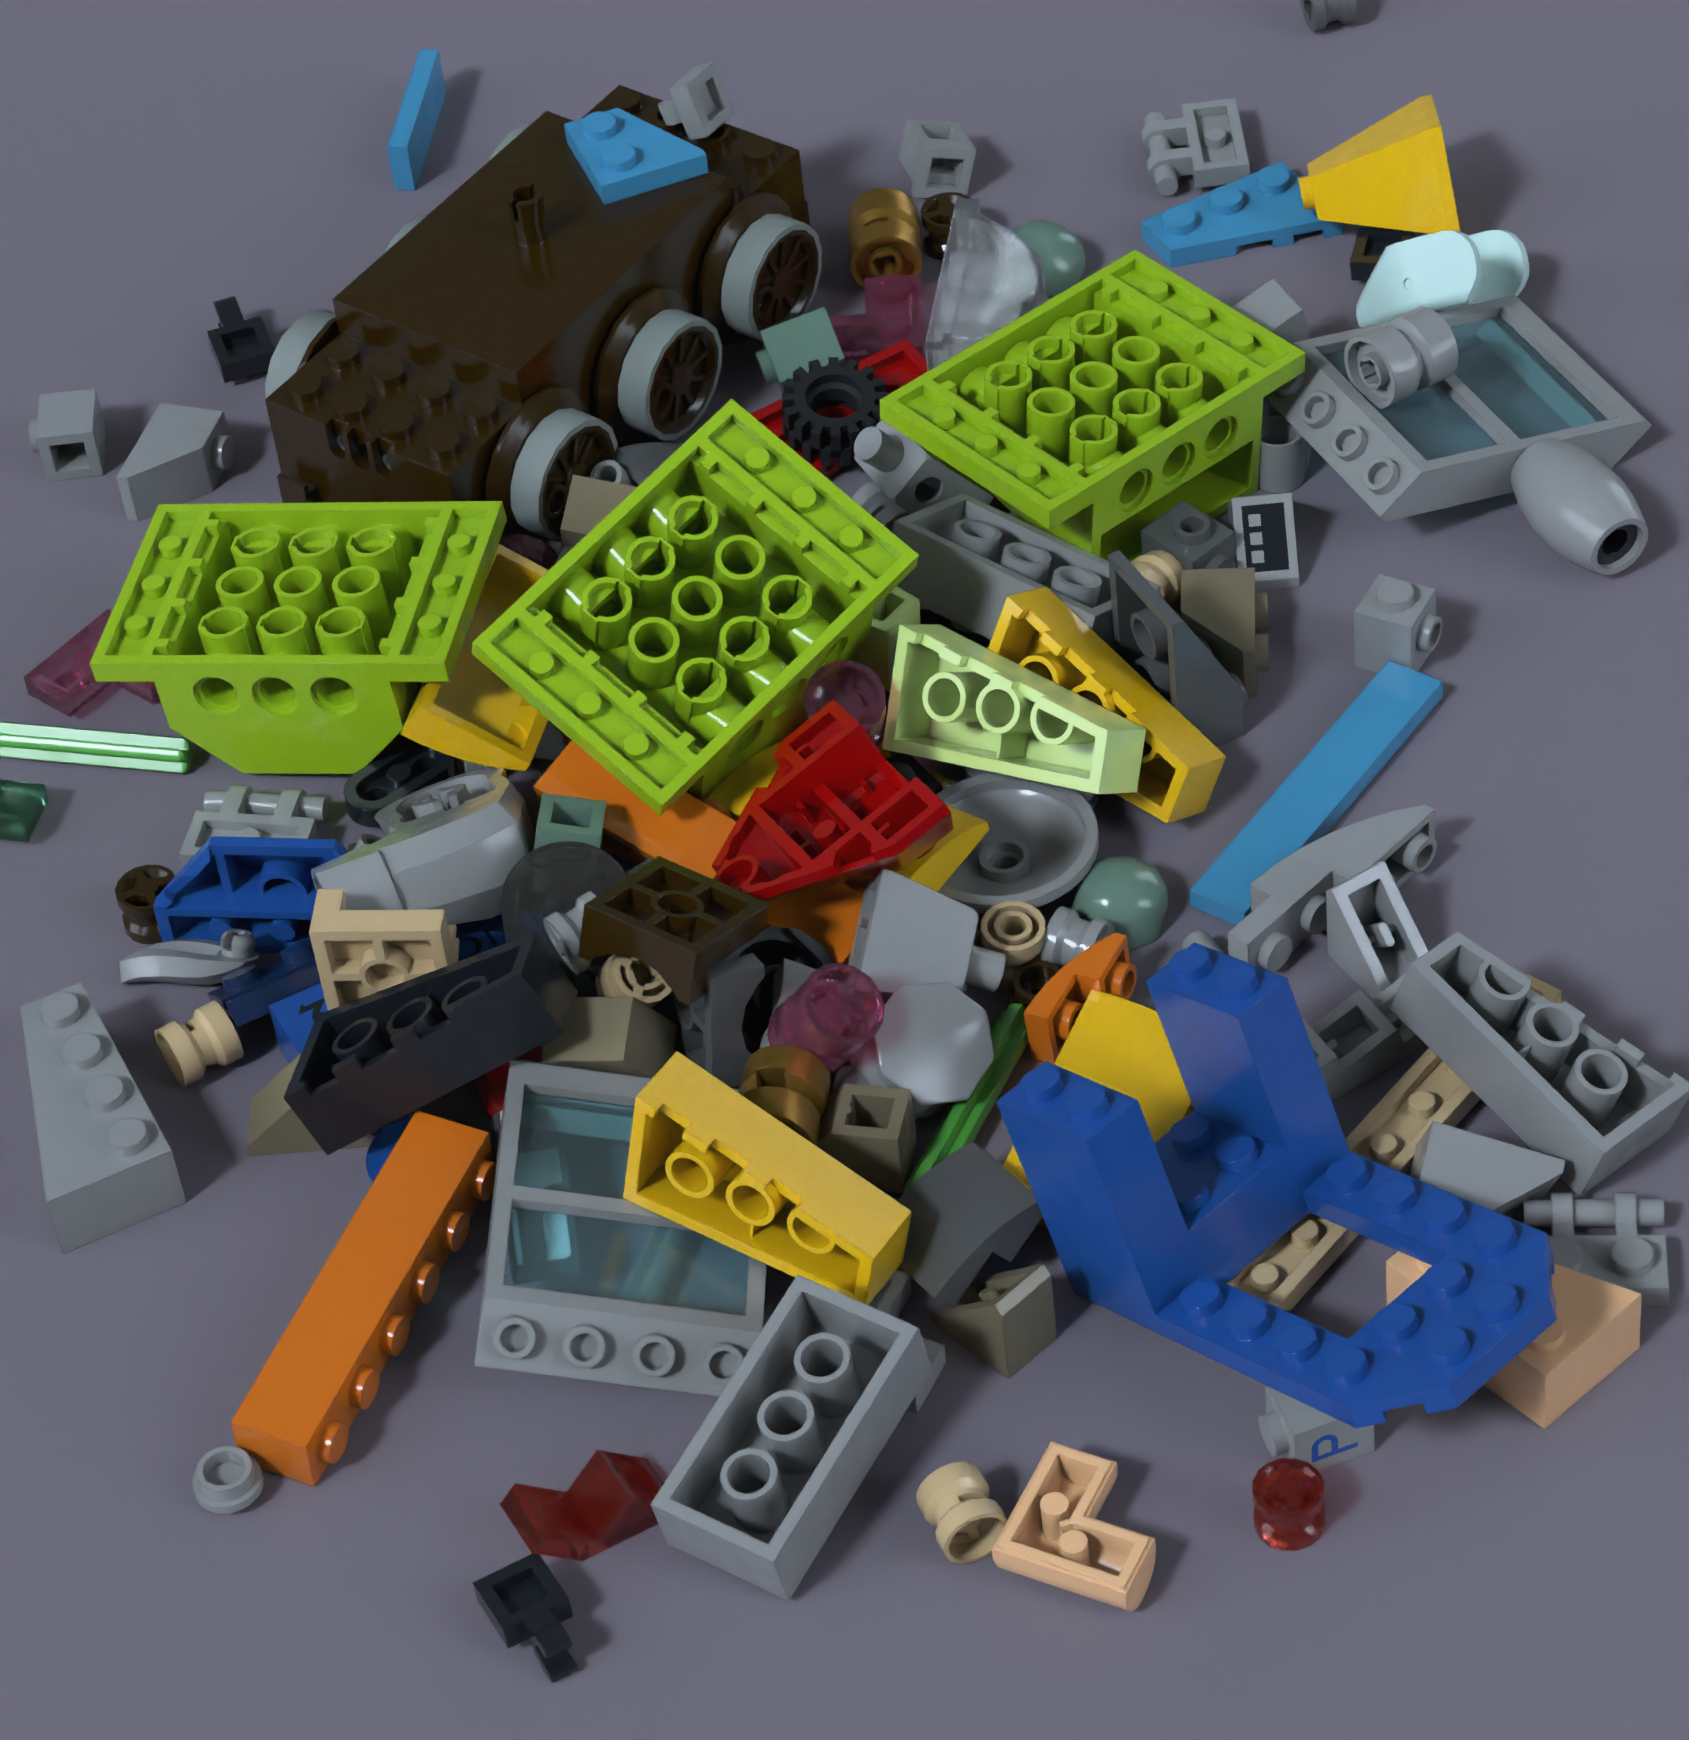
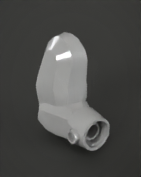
M486 767L426 786L382 808L374 818L386 834L384 838L372 844L363 845L311 869L316 892L318 889H344L346 910L444 909L447 925L491 919L519 906L533 874L532 863L535 833L525 799L510 782L505 768Z

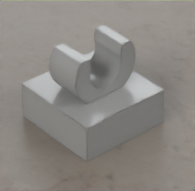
M714 62L694 66L668 89L672 100L663 101L658 104L665 124L671 126L683 123L689 140L708 137L735 113Z

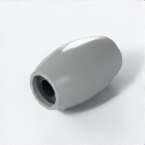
M1554 438L1543 439L1532 444L1518 457L1510 475L1514 495L1521 512L1532 529L1555 552L1575 565L1602 575H1612L1621 572L1637 560L1648 540V528L1635 497L1624 481L1602 460L1580 447Z

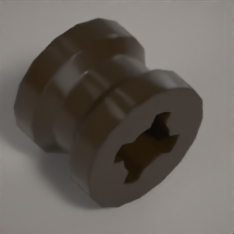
M946 192L934 195L923 203L920 210L922 224L926 228L923 242L925 252L931 258L946 262L959 261L971 256L977 250L979 235L977 228L974 226L977 212L975 202L969 196L956 192Z
M160 865L136 867L126 872L117 882L115 888L117 903L123 911L122 919L126 934L133 941L141 944L162 942L153 905L159 893L175 877L174 873L168 868Z

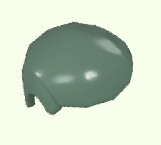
M1031 220L1013 229L999 254L997 270L1000 285L1003 288L1008 287L1010 283L1017 285L1027 299H1031L1036 295L1056 296L1077 284L1085 272L1086 252L1081 240L1062 225L1048 220Z
M1110 856L1096 860L1087 875L1073 888L1071 909L1077 911L1080 919L1091 921L1099 917L1112 921L1114 933L1127 935L1128 947L1131 950L1152 943L1160 935L1163 917L1168 913L1169 888L1156 867L1134 856Z

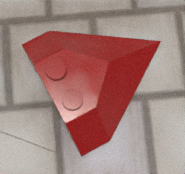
M833 699L783 739L773 757L778 763L779 768L768 787L755 788L712 864V868L716 872L713 879L766 902L830 884L874 876L883 868L894 872L902 871L916 859L928 854L939 840L953 830L951 811L918 777L913 778L909 782L885 760L862 725Z

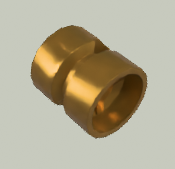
M890 188L873 189L861 194L851 204L848 212L851 275L858 285L868 291L879 294L897 293L909 288L919 278L922 270L920 221L917 205L911 197L902 191Z
M771 1045L760 1048L750 1055L743 1071L738 1093L816 1146L821 1127L820 1119L825 1111L831 1086L830 1072L824 1063L809 1051L790 1045Z

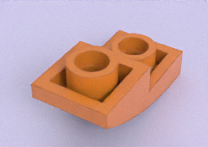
M1113 933L1079 953L1064 965L1033 998L1023 1013L1032 1059L1055 1063L1091 989L1126 1000L1131 998L1136 986L1137 969L1134 964H1131L1127 935Z

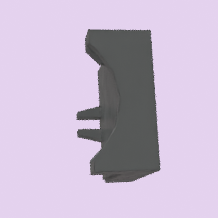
M753 953L728 960L724 958L709 968L705 994L690 1006L678 1001L673 990L667 997L655 1005L656 1012L678 1025L674 1050L731 1088L740 1086L745 1065L750 1055L753 1054V1052L746 1049L741 1029L745 1007L756 987L765 977V966Z

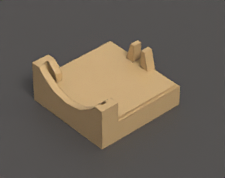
M318 889L309 935L327 1010L329 1011L458 962L460 941L459 938H455L456 924L447 925L444 909L346 910L344 889Z

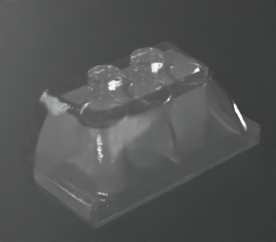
M956 198L925 342L927 371L1048 301L1043 258L1015 232L980 214L979 199Z

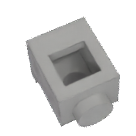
M906 119L899 160L913 182L911 190L913 197L930 198L946 192L967 195L976 149L960 123L956 121Z

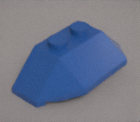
M211 836L155 899L153 909L162 942L176 939L221 941V936L227 930L244 929L254 935L256 939L255 951L258 953L279 954L283 949L295 943L310 939L309 928L317 895L311 869L349 851L336 839Z

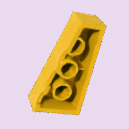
M1042 587L1007 596L991 638L989 650L1146 729L1137 792L1115 794L1166 824L1205 812L1226 756L1050 589Z
M678 1051L673 1054L636 1095L623 1193L624 1199L793 1277H796L798 1274L869 1305L903 1262L911 1210Z

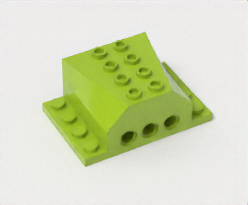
M1134 249L880 399V419L989 490L1018 519L1109 561L1108 554L1120 550L1129 561H1133L1142 555L1140 530L1182 500L1214 519L1228 510V502L1231 498L1250 496L1258 491L1263 397L1305 372L1306 352Z
M731 398L472 642L471 654L661 817L687 790L700 800L703 797H707L728 775L760 751L782 742L824 701L869 636L875 607L917 567L919 554Z
M503 502L158 504L90 661L96 682H154L169 727L241 773L354 774L367 766L402 731L416 693L419 691L422 683L450 682L507 522Z

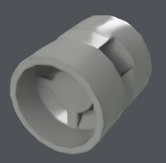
M1419 306L1388 321L1385 328L1377 326L1349 339L1345 347L1344 363L1351 384L1373 407L1383 409L1414 394L1416 390L1425 389L1452 376L1458 367L1459 353L1456 339L1443 317L1432 308Z

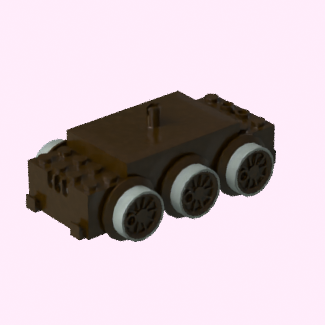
M618 85L585 116L598 111H608L614 108L622 109L703 149L706 153L709 173L604 205L567 144L564 124L573 120L545 111L532 124H523L509 132L496 147L489 162L430 214L420 215L404 224L390 241L385 253L332 299L335 312L330 310H312L295 320L281 337L269 363L265 381V403L281 469L277 480L282 502L502 501L507 522L501 537L511 543L530 542L539 536L554 542H561L560 528L573 474L590 478V473L596 464L604 460H613V454L618 448L617 441H638L645 435L662 441L676 440L690 431L705 413L716 390L722 367V345L739 344L748 337L763 342L760 334L761 330L807 313L816 294L822 270V247L817 232L810 227L808 202L805 200L799 150L726 123L720 125L708 137L689 140L683 123L671 126L665 124L658 108V104L663 102V100Z

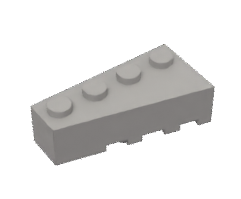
M1457 931L1410 964L1390 1009L1533 1151L1566 1160L1564 1171L1560 1178L1581 1197L1671 1130L1689 1098V1081L1675 1072L1670 1079L1642 1062L1645 1055L1643 1051L1623 1038L1620 1039L1617 1045L1582 1023L1586 1014L1566 1001L1559 1004L1550 1002L1530 989L1532 979Z
M76 983L20 1006L46 1204L62 1255L187 1203L172 1150L82 983Z

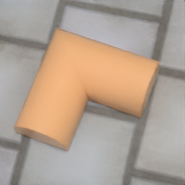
M1051 1441L992 1548V1557L998 1568L1133 1612L1140 1605L1149 1587L1156 1558L1155 1538L1096 1519L1116 1482L1118 1475L1117 1462Z

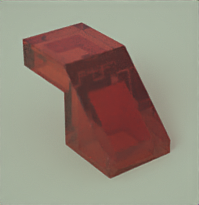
M596 1450L567 1492L515 1483L500 1505L531 1553L585 1561L659 1524L650 1504L664 1482L648 1458Z

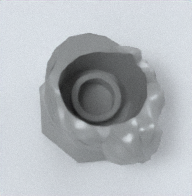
M949 982L899 985L884 1007L854 1028L845 1043L847 1051L844 1064L832 1071L830 1077L831 1090H835L844 1083L911 1089L914 1120L927 1118L943 1109L950 1102L969 1100L979 1081L995 1060L987 1012Z

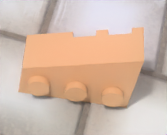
M1400 1251L1386 1261V1306L1419 1279L1432 1265ZM1554 1264L1555 1274H1552V1290L1556 1299L1557 1320L1489 1379L1484 1386L1543 1429H1546L1640 1348L1641 1293Z

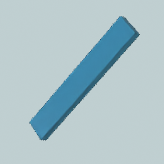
M1389 660L1189 890L1190 906L1235 926L1250 914V884L1276 863L1328 833L1443 698V681Z

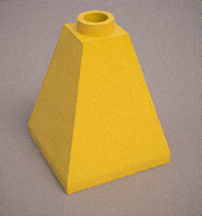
M1431 94L1415 99L1307 164L1309 175L1298 177L1304 211L1315 209L1318 220L1426 234L1444 230L1460 231L1442 127Z

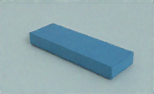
M420 49V52L417 54L387 145L393 182L397 190H416L445 99L446 87L439 49Z

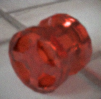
M1280 1458L1264 1465L1257 1471L1252 1481L1253 1503L1255 1505L1254 1529L1257 1535L1268 1546L1282 1551H1298L1311 1546L1320 1539L1325 1529V1506L1323 1505L1325 1501L1324 1480L1319 1470L1310 1463L1296 1458ZM1286 1505L1287 1511L1281 1510V1506Z

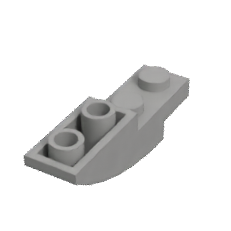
M1423 804L1373 816L1333 831L1303 846L1276 863L1250 884L1251 913L1228 932L1229 956L1275 972L1285 964L1290 954L1311 935L1321 933L1327 927L1326 890L1382 861H1385L1397 888L1414 873L1423 872L1432 862L1437 850L1435 810Z

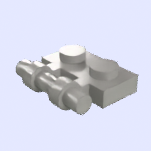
M1236 98L1181 104V118L1165 119V116L1160 112H1151L1144 118L1141 139L1144 151L1150 155L1146 166L1149 179L1156 185L1159 194L1163 196L1174 194L1178 190V179L1180 176L1193 175L1195 188L1210 186L1221 187L1250 175V163ZM1187 145L1185 148L1173 149L1174 146Z
M231 785L227 791L208 789L204 795V811H195L179 853L182 868L211 836L318 839L319 833L316 821H327L330 806L329 799L327 797L307 796L305 790L291 788L283 789L281 794L253 792L251 786Z
M1572 1192L1551 1193V1200L1523 1201L1524 1224L1531 1227H1551L1552 1235L1547 1236L1554 1254V1264L1641 1293V1307L1669 1305L1666 1235H1637V1226H1664L1663 1199H1636L1635 1192H1614L1613 1199H1573ZM1574 1227H1614V1235H1574Z

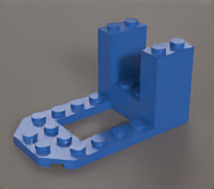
M1194 942L1188 948L1177 952L1167 965L1146 981L1194 1108L1192 1113L1176 1122L1170 1131L1155 1143L1137 1099L1047 1061L1039 1068L1024 1075L1019 1084L996 1101L1074 1294L1354 1428L1385 1423L1386 1410L1423 1403L1427 1414L1458 1408L1557 1320L1556 1299L1552 1290V1274H1555L1554 1254L1547 1233L1349 1150L1287 977ZM1309 1213L1432 1265L1419 1279L1389 1305L1380 1310L1374 1318L1349 1339L1227 1284L1228 1281Z

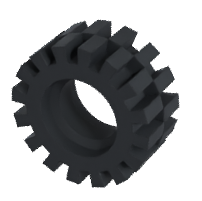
M828 357V366L825 367L821 366L818 359L810 361L809 373L800 366L793 372V380L787 378L784 384V393H782L784 439H789V447L795 452L802 449V458L810 463L815 455H819L821 466L831 467V458H839L841 467L851 465V455L855 454L854 443L858 434L867 427H876L881 420L880 399L887 396L885 384L881 377L874 379V370L869 366H866L859 372L858 361L848 359L846 367L838 366L839 357ZM826 406H842L853 410L854 413L841 418H829L815 413V411Z

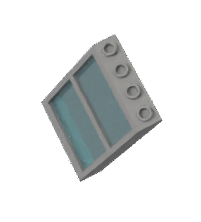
M1516 295L1437 311L1450 326L1456 339L1459 353L1457 369L1452 376L1425 389L1416 390L1414 394L1383 409L1373 407L1351 384L1346 373L1344 352L1349 339L1377 326L1385 328L1387 322L1294 342V346L1306 352L1305 372L1265 396L1277 411L1385 522L1512 493L1510 475L1516 460L1529 446L1543 439L1554 438L1580 447L1602 460L1612 469L1652 426Z
M513 1059L509 1062L500 1127L474 1366L719 1397L762 1331L767 1264L623 1198L635 1098L653 1077ZM732 1088L736 1092L739 1091L738 1088Z

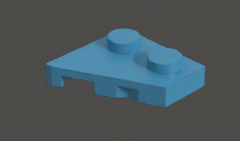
M614 108L608 111L593 112L584 118L564 124L567 144L604 205L709 173L707 157L703 149L622 109Z

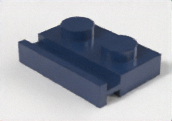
M311 939L295 943L283 949L279 953L282 961L259 970L257 964H251L227 973L221 978L223 986L208 993L210 1001L215 1000L219 1003L231 1022L236 1027H239L270 1013L269 1005L321 983Z

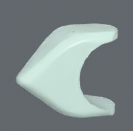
M1444 230L1394 243L1384 249L1356 305L1358 325L1360 328L1386 323L1419 306L1429 307L1437 312L1512 295L1518 296L1525 287L1529 277V260L1525 246L1515 234L1507 230H1489L1472 235H1466L1460 231Z

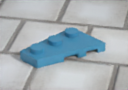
M1280 161L1140 222L1141 240L1169 267L1173 268L1235 256L1240 251L1241 245L1270 240L1273 248L1294 244V235L1321 230L1323 238L1343 235V223L1318 220L1315 209L1304 211L1298 182L1299 176Z

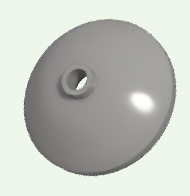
M988 773L957 782L936 794L945 804L988 822L990 830L938 891L951 899L973 908L978 914H985L995 904L1005 901H1022L1033 905L1035 908L1044 906L1074 888L1087 875L1096 859L1099 848L1096 816L1086 799L1074 789L999 773Z

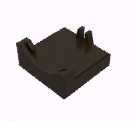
M658 856L584 904L578 956L588 961L611 953L638 958L660 974L673 990L678 1001L690 1006L705 994L708 969L766 930L770 903Z

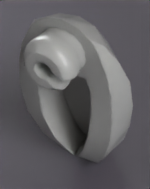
M229 929L223 933L221 941L176 939L155 943L138 949L119 961L121 984L141 981L185 985L222 983L221 978L227 973L256 963L260 956L254 950L256 939L250 931Z

